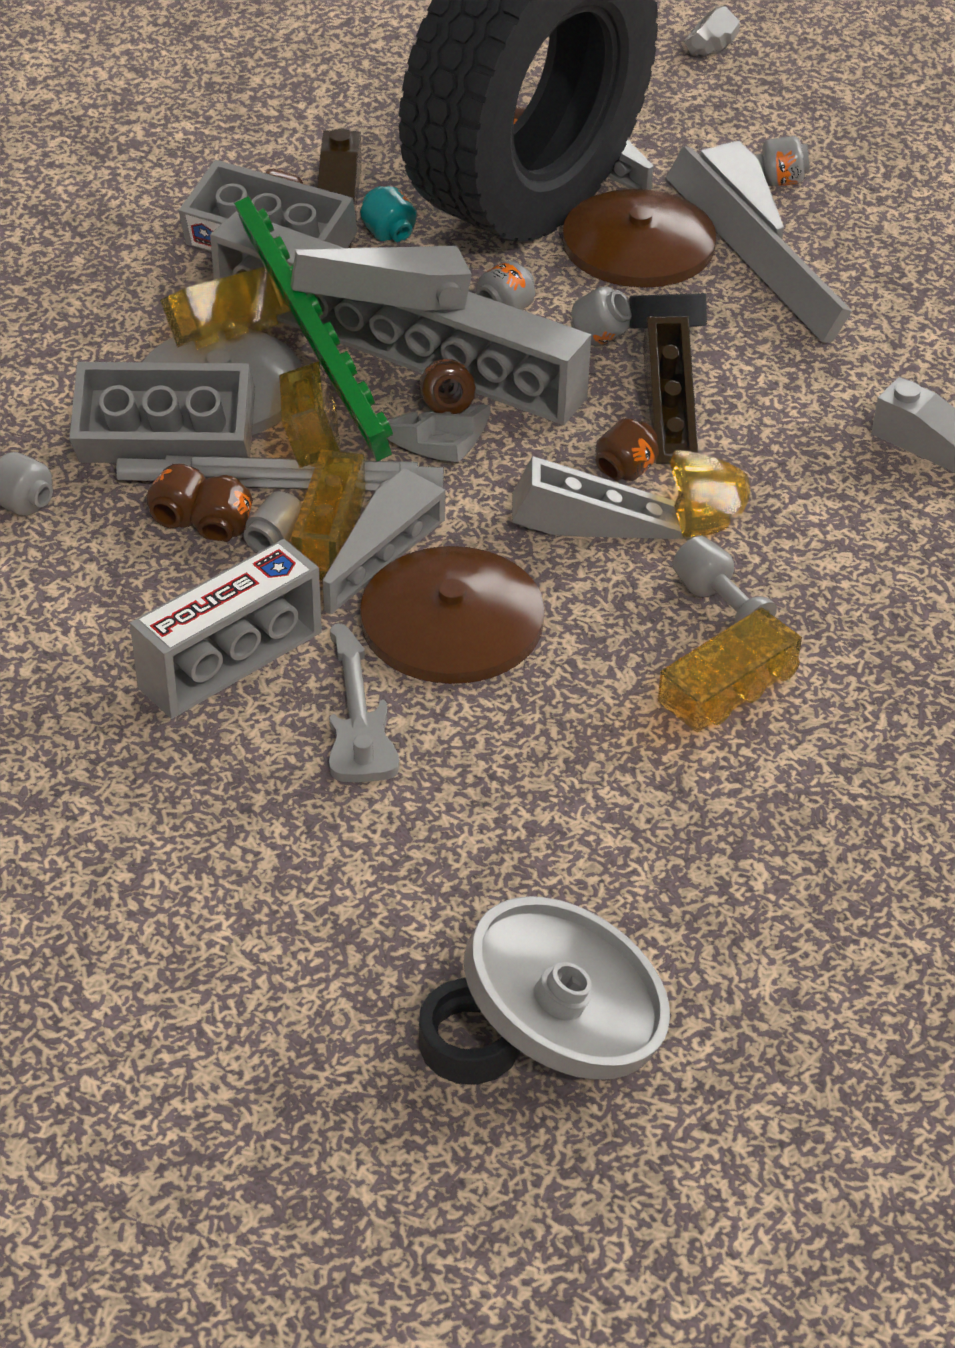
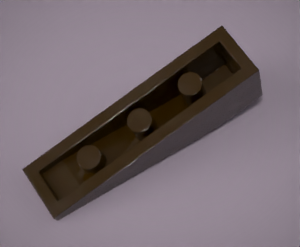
M342 128L332 131L323 130L317 188L352 197L356 215L362 168L361 131H349Z
M689 316L647 317L643 353L651 427L657 434L656 442L659 448L656 464H699Z

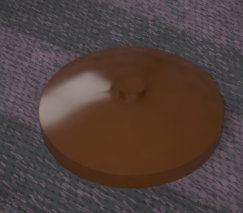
M622 189L592 196L573 208L567 215L563 225L562 242L568 258L579 269L590 276L620 286L652 288L680 283L703 271L711 262L715 253L716 230L713 222L703 210L683 198L655 190Z
M433 547L418 550L395 559L378 571L370 580L364 590L360 605L362 633L376 656L393 669L405 675L435 683L463 684L477 682L511 670L532 653L541 638L544 625V602L534 580L522 568L510 560L489 551L470 547Z

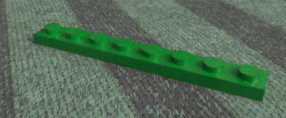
M249 196L235 202L234 204L245 233L376 462L392 455L387 439L393 435L390 424L382 411L375 414L371 408L375 404L374 398L365 381L356 382L354 375L358 373L347 351L342 353L338 351L336 346L340 345V341L331 322L328 321L323 324L319 317L323 316V311L314 293L306 295L305 292L292 290L293 265L289 266L286 261L290 259V255L280 236L272 237L270 232L274 231V227L264 208L257 211Z

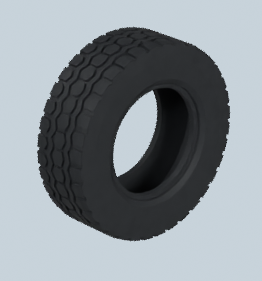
M432 0L427 9L428 14L426 18L423 17L416 34V44L412 45L407 62L409 67L408 71H405L401 90L403 91V97L400 98L399 117H401V122H399V140L402 141L400 149L402 160L406 163L404 167L408 178L412 181V185L420 196L437 209L501 238L513 241H533L555 232L558 226L564 225L567 215L573 208L594 196L601 188V183L606 181L615 167L614 163L616 160H619L627 145L626 141L633 132L637 122V115L640 114L646 97L644 95L645 91L649 87L652 75L651 66L654 65L655 42L657 41L658 23H656L658 18L657 2L654 0ZM549 36L548 51L541 78L529 104L514 124L516 104L523 80L537 51Z

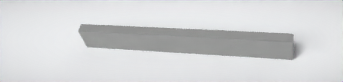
M683 146L666 179L687 201L698 206L709 216L717 233L821 342H833L852 313V310L693 148Z

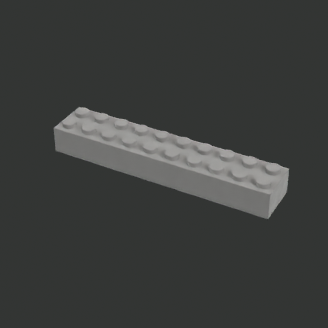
M236 211L210 234L215 298L300 329L245 233ZM272 223L274 231L270 233L273 238L280 236L285 243L290 255V259L286 260L289 266L294 264L295 250L343 248ZM469 291L465 309L431 311L314 294L323 311V316L319 317L323 324L328 321L331 322L340 344L422 374L425 368L434 361L454 359L462 363L473 376L476 385L475 393L561 425H565L588 397L591 334Z

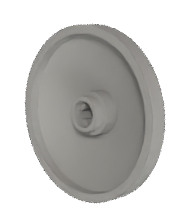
M223 326L192 330L163 342L143 360V362L249 363L255 385L252 435L267 430L284 420L297 407L303 394V369L294 351L279 339L252 329Z
M530 896L509 899L488 910L480 919L467 941L464 952V972L468 987L477 1006L490 1024L509 1043L525 1055L551 1069L587 1079L606 1080L620 1078L642 1068L652 1058L666 1037L670 1022V1007L664 985L655 968L638 946L625 934L606 920L586 909L568 902L546 897Z

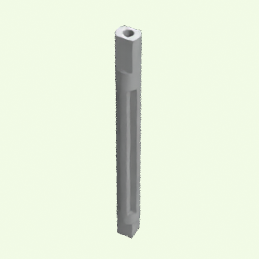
M166 455L165 459L117 458L116 466L117 480L155 481L166 467L172 464H185L200 470L206 479L220 475H230L237 478L247 488L376 491L384 481L390 480L405 468L441 488L444 485V467L418 466V462L401 461L376 462L366 460Z

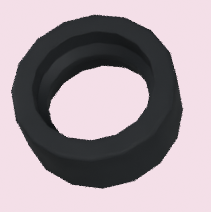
M706 293L635 295L629 297L632 316L630 318V328L645 329L647 317L689 316V327L707 325Z
M465 977L443 983L429 993L420 1008L419 1050L425 1064L439 1077L456 1084L479 1085L498 1079L513 1067L520 1054V1050L509 1043L503 1036L493 1044L479 1049H461L443 1040L438 1035V1026L449 1016L461 1012L482 1013L470 992Z

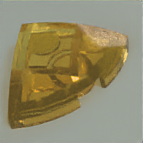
M674 451L670 466L679 492L674 508L683 537L706 536L728 528L731 522L730 517L737 511L742 514L747 505L750 495L748 474L738 467L715 457L688 451Z

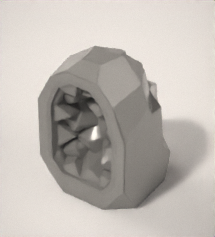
M716 6L700 20L684 42L691 55L696 57L718 54L740 32V21L726 6Z

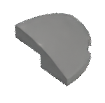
M470 405L461 414H451V412L435 413L433 411L423 412L419 415L418 412L403 414L388 420L393 435L387 439L419 455L443 461L459 462L473 448L482 434L491 414L490 405Z

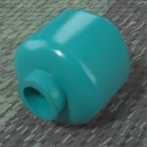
M393 186L376 187L369 191L363 199L360 210L361 220L378 241L393 239L395 242H401L411 235L417 220V212L399 188Z

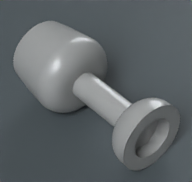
M696 536L688 540L677 551L672 566L688 590L697 597H710L718 593L737 612L734 624L737 632L746 639L766 629L771 624L777 612L776 604L763 596L749 599L730 580L734 572V561L727 551L704 536Z

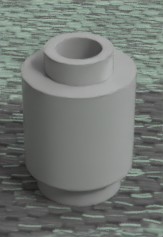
M282 491L272 492L246 522L244 539L252 550L259 552L282 539L289 542L306 520V513L302 503L296 496Z

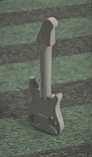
M334 624L330 629V637L332 642L336 643L338 661H342L349 719H340L335 714H331L329 717L330 728L336 736L329 757L330 774L337 781L356 783L393 778L398 774L400 765L399 755L393 743L385 734V726L388 719L387 703L385 700H380L379 706L375 711L367 712L361 660L365 658V649L346 625Z

